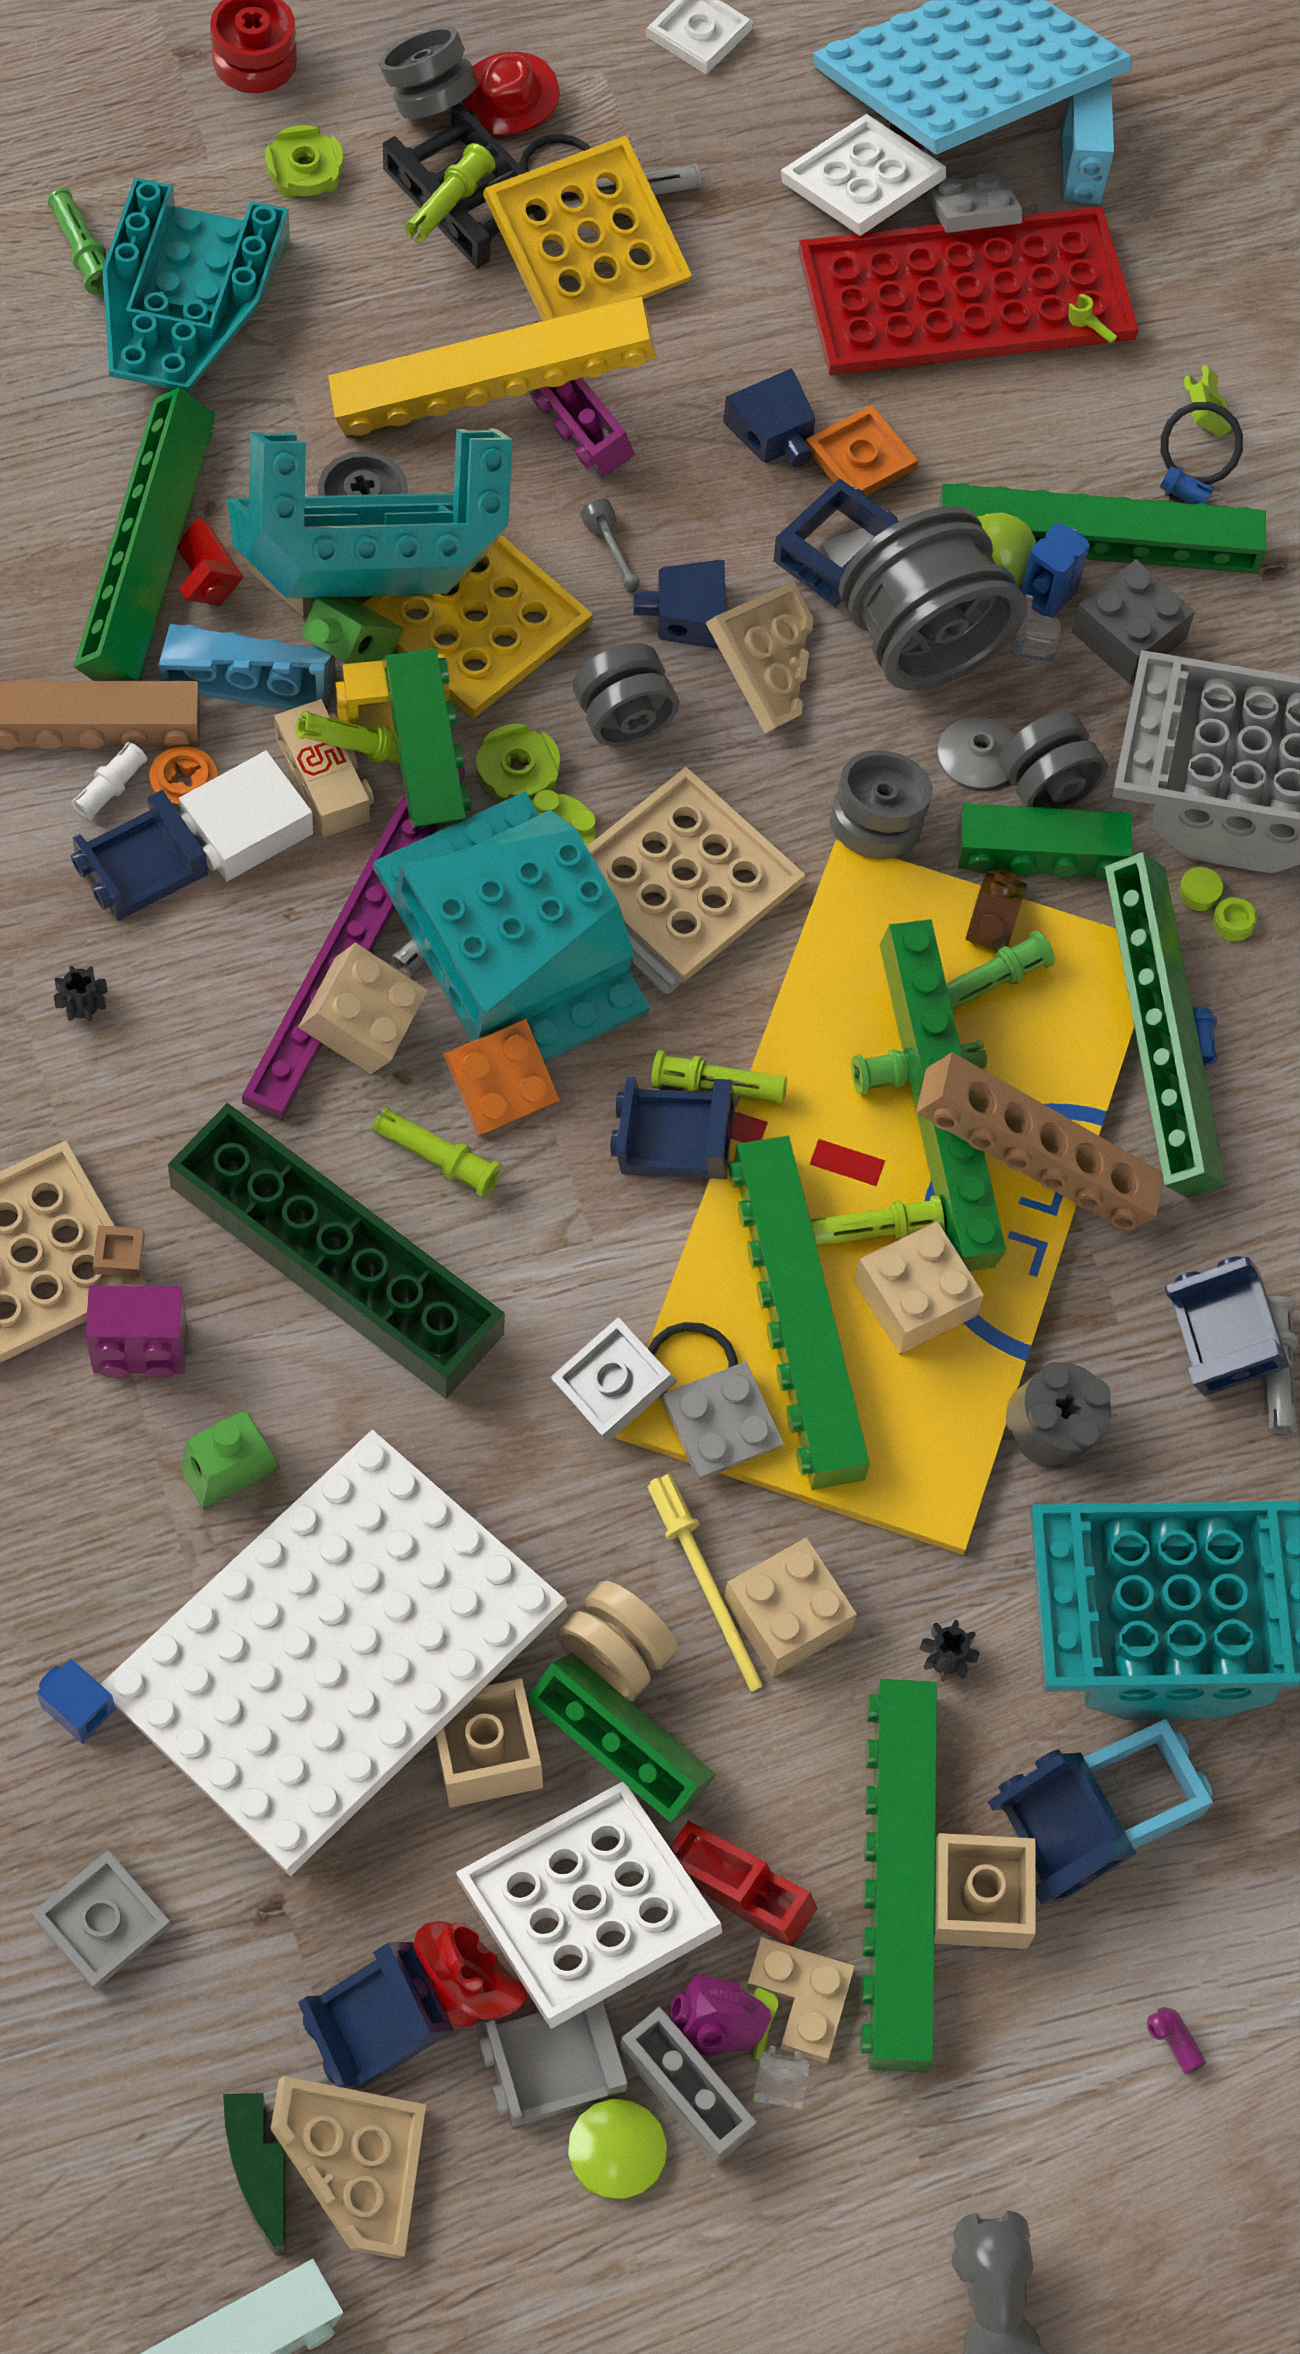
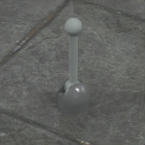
M599 499L589 503L580 512L585 526L591 533L604 535L624 576V587L630 591L636 590L640 583L639 578L631 573L611 533L615 525L616 515L610 501Z

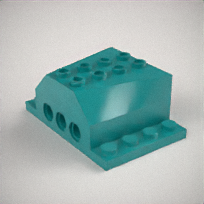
M526 791L374 861L373 869L470 1041L519 1020L526 1019L543 1061L546 1063L648 1014L650 1006L629 972L634 952L618 900L577 829L552 810L539 815Z
M1300 1501L1032 1505L1030 1519L1044 1692H1084V1702L1088 1708L1123 1720L1218 1719L1272 1704L1283 1688H1300Z

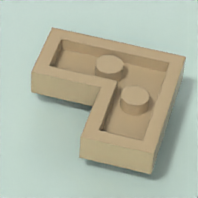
M761 1937L746 1988L755 1991L757 1988H762L773 1993L778 1998L793 2002L780 2049L827 2063L855 1966Z

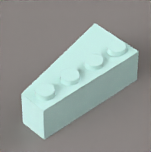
M311 2259L140 2354H291L304 2345L307 2346L308 2350H311L334 2336L333 2327L342 2316L343 2311L314 2259Z

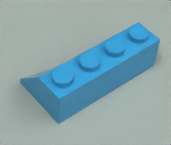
M169 625L159 662L160 681H198L199 695L283 710H290L319 699L322 700L327 710L336 677L335 656L320 647L290 645L276 639L262 640L250 638L236 632L222 633L204 630L195 625Z

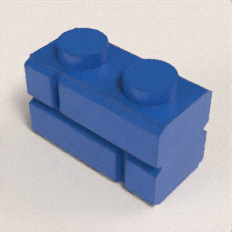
M1056 522L1045 534V538H1041L1030 551L1021 590L1026 597L1027 605L1046 619H1053L1063 608L1064 603L1067 604L1078 591L1090 546L1088 540L1079 531L1070 529L1063 523Z

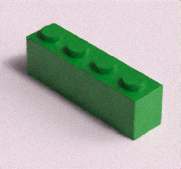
M437 647L385 655L382 662L411 830L458 823L466 819L465 811L471 810V800L468 786H460L458 769L464 768V760L460 742L453 743L450 726H456L457 721L453 700L446 701L443 684L449 683L446 658H438Z
M962 803L957 824V869H970L976 873L1004 870L1017 875L1043 873L1054 874L1062 878L1075 875L1096 876L1099 879L1107 880L1105 866L1132 856L1131 813Z
M573 1653L552 1662L526 1697L528 1702L669 1822H673L690 1811L716 1776L712 1770Z

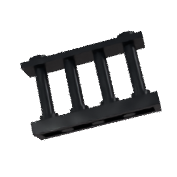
M459 102L451 107V127L415 148H406L396 136L383 142V170L421 208L444 182L445 171L448 168L446 167L438 173L429 172L422 165V161L459 140L466 146L472 143L479 144L490 152L495 161V169L492 173L496 178L477 188L472 196L461 198L437 225L445 236L478 269L490 262L491 238L500 233V230L494 218L483 224L476 222L468 212L486 202L483 195L486 187L524 174L526 171L481 125L477 115L472 111L468 112ZM530 205L526 208L527 215L532 214L537 221L546 219V213L542 207Z

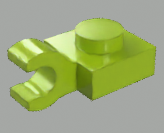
M1207 365L1202 366L1203 377L1199 383L1190 375L1185 376L1184 386L1190 392L1192 403L1212 402L1228 410L1226 399L1218 394V375ZM1195 410L1191 412L1197 426L1207 429L1219 438L1232 431L1230 424L1220 414L1210 410Z

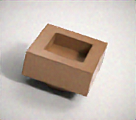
M98 1225L93 1261L94 1274L140 1277L145 1239L144 1228Z

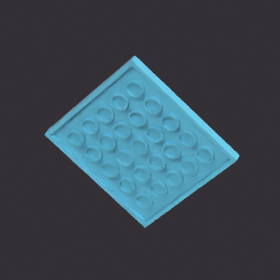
M931 0L924 3L918 9L908 13L897 14L887 22L875 27L864 28L854 36L844 40L833 41L825 48L812 53L815 68L936 155L1132 70L1130 54L1047 0Z

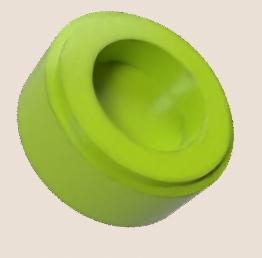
M1195 867L1183 875L1178 889L1179 897L1190 909L1196 911L1210 910L1220 900L1223 883L1220 876L1213 870L1206 867Z
M1229 897L1217 905L1212 918V925L1220 937L1229 941H1242L1253 932L1257 922V913L1252 904L1245 899Z

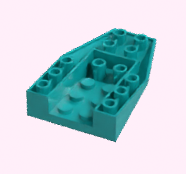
M135 177L102 269L109 376L172 390L181 387L189 393L260 305L290 241L289 209L250 201L244 220L175 206L173 185Z

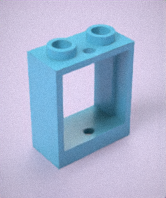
M1111 79L1072 95L1067 99L1060 129L1062 202L1101 204L1114 154Z
M1167 1719L1084 1757L1093 1773L1156 1743L1188 1801L1124 1831L1134 1849L1204 1816L1213 1803L1211 1799L1213 1796L1212 1788L1208 1779L1201 1771H1195L1187 1757L1189 1755V1748L1185 1738L1177 1729L1172 1730Z

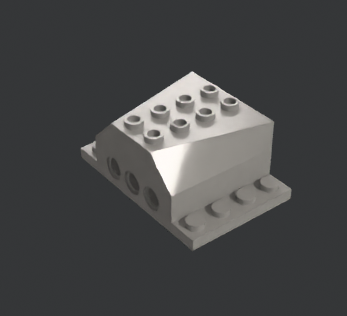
M1141 650L1112 797L1155 804L1151 829L1188 859L1271 874L1300 865V677Z

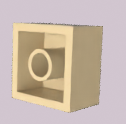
M354 943L335 957L298 1028L369 1074H372L392 1060L428 990L365 948Z
M938 1221L861 1258L854 1280L899 1355L977 1317L984 1296Z
M807 1537L728 1581L723 1599L772 1677L777 1676L851 1633L857 1613Z
M522 1678L485 1686L434 1736L449 1808L543 1788L542 1765Z
M939 1833L935 1841L934 1944L1028 1949L1036 1934L1035 1838Z

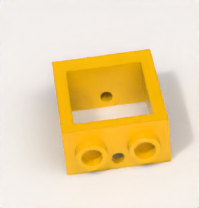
M438 654V658H444V654ZM382 660L342 664L343 681L335 682L338 720L371 729L383 725L389 727L391 732H394L390 703H383L389 702ZM449 683L443 684L445 699L448 701L450 700Z

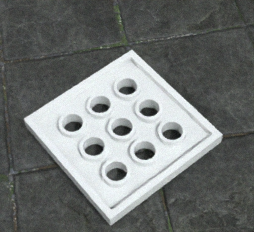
M624 1782L611 1787L456 1872L459 1884L550 2029L722 1933L720 1921ZM604 1836H613L620 1840L619 1844L609 1851H601L594 1847L596 1841ZM562 1859H571L578 1863L576 1868L568 1874H558L552 1870L554 1864ZM629 1871L639 1872L644 1876L639 1884L632 1887H625L617 1882L621 1875ZM521 1882H529L535 1886L534 1891L526 1897L518 1898L510 1894L512 1887ZM585 1895H596L601 1899L599 1905L591 1910H581L575 1906L578 1899ZM653 1907H660L668 1912L667 1916L658 1923H648L641 1917L646 1910ZM543 1918H552L559 1922L556 1929L547 1934H539L533 1930L535 1923ZM609 1931H619L625 1935L624 1940L614 1947H606L599 1943L601 1936ZM573 1954L582 1958L581 1964L574 1970L563 1971L556 1967L558 1960L565 1955Z

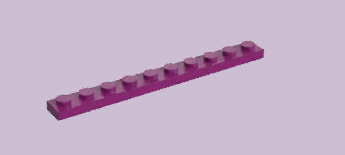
M465 768L458 769L460 785L465 778ZM405 793L243 1092L242 1104L283 1120L323 1043L298 1028L335 957L354 943L372 953L395 909L394 904L373 869L374 861L434 834L439 827L434 826L411 830Z

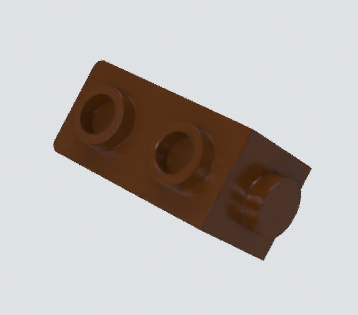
M996 870L995 874L986 873L965 940L995 949L1009 946L1027 887L1026 883L1019 881L1020 877L1004 870Z

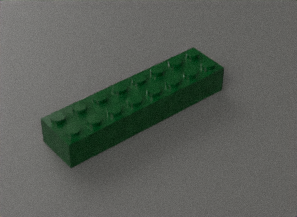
M228 1102L167 1164L170 1186L174 1191L443 1398H448L504 1335L505 1313Z

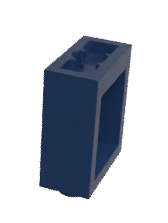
M840 478L776 536L773 562L835 607L842 602L839 594L840 579L855 555L843 567H840L807 543L805 539L836 510L843 513L874 537L891 525L899 522L892 512L880 508L869 500L859 488L851 487Z

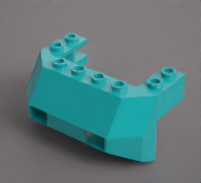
M497 428L481 431L456 429L454 493L305 496L306 442L297 441V435L293 432H284V434L250 432L249 497L227 498L232 545L286 599L447 594L489 552L509 524L513 439Z

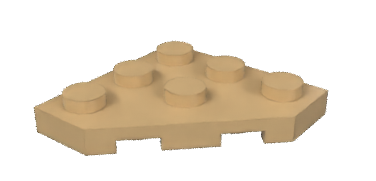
M794 581L719 614L706 622L765 734L791 722L802 714L803 701L799 699L800 684L806 680L809 652L805 650L806 636L812 632L814 617Z
M283 2076L278 2080L271 2131L350 2250L395 2259L405 2257L426 2104Z

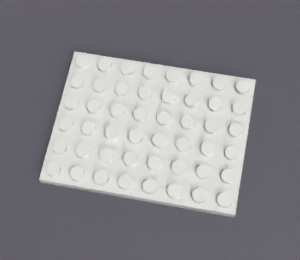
M371 1430L100 1685L112 1694L115 1707L291 1877L568 1606L563 1596L374 1430Z

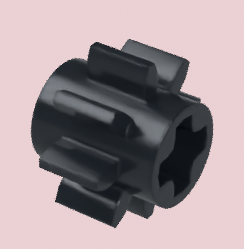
M70 966L69 972L63 979L55 978V987L59 993L53 996L56 1008L66 1007L69 1021L75 1017L86 1018L88 1021H92V1015L97 1009H106V1000L103 994L108 991L105 979L95 981L93 967L90 966L85 970L75 969L73 966Z
M954 1620L952 1626L943 1629L941 1625L934 1623L931 1629L934 1640L925 1638L920 1645V1650L930 1653L923 1668L925 1670L934 1668L937 1672L941 1673L940 1678L943 1682L947 1679L948 1675L955 1673L962 1679L966 1678L969 1671L966 1662L976 1663L980 1655L979 1651L970 1648L976 1633L969 1632L966 1634L964 1630L959 1628L958 1620ZM943 1645L948 1650V1652L943 1653L941 1651ZM956 1648L958 1650L957 1656L949 1650Z

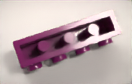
M583 378L567 381V383L559 387L547 386L535 389L530 393L533 402L543 414L549 410L555 419L552 421V424L560 437L565 442L571 438L577 445L574 452L587 470L594 467L599 475L604 478L635 455L624 429Z

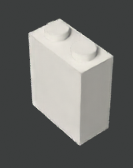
M267 751L258 754L179 798L181 817L205 851L208 868L211 871L217 869L226 882L313 834V815L311 809Z

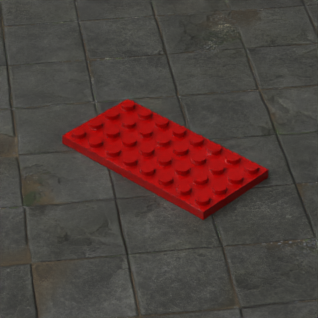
M1103 206L1022 215V223L949 233H946L943 226L938 224L867 232L861 236L849 234L799 240L798 253L829 375L1109 343L1089 326L1076 327L1070 323L1068 317L1069 304H1073L1078 308L1077 301L1080 294L1087 295L1092 299V314L1117 336L1114 342L1136 340L1139 329Z

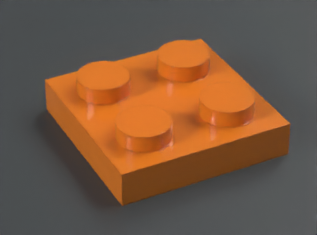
M873 405L806 439L807 445L813 452L812 458L833 483L840 478L851 487L859 488L866 497L917 470L918 459Z
M526 1019L519 1020L443 1054L477 1135L485 1134L560 1100Z

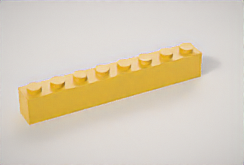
M641 296L328 375L334 417L345 437L350 435L362 436L374 429L390 425L403 426L414 419L426 416H443L450 410L466 406L478 407L485 405L490 400L506 396L519 397L531 390L547 386L559 387L567 383V381L583 377H599L607 371L623 367H639L647 361L657 359L650 317Z

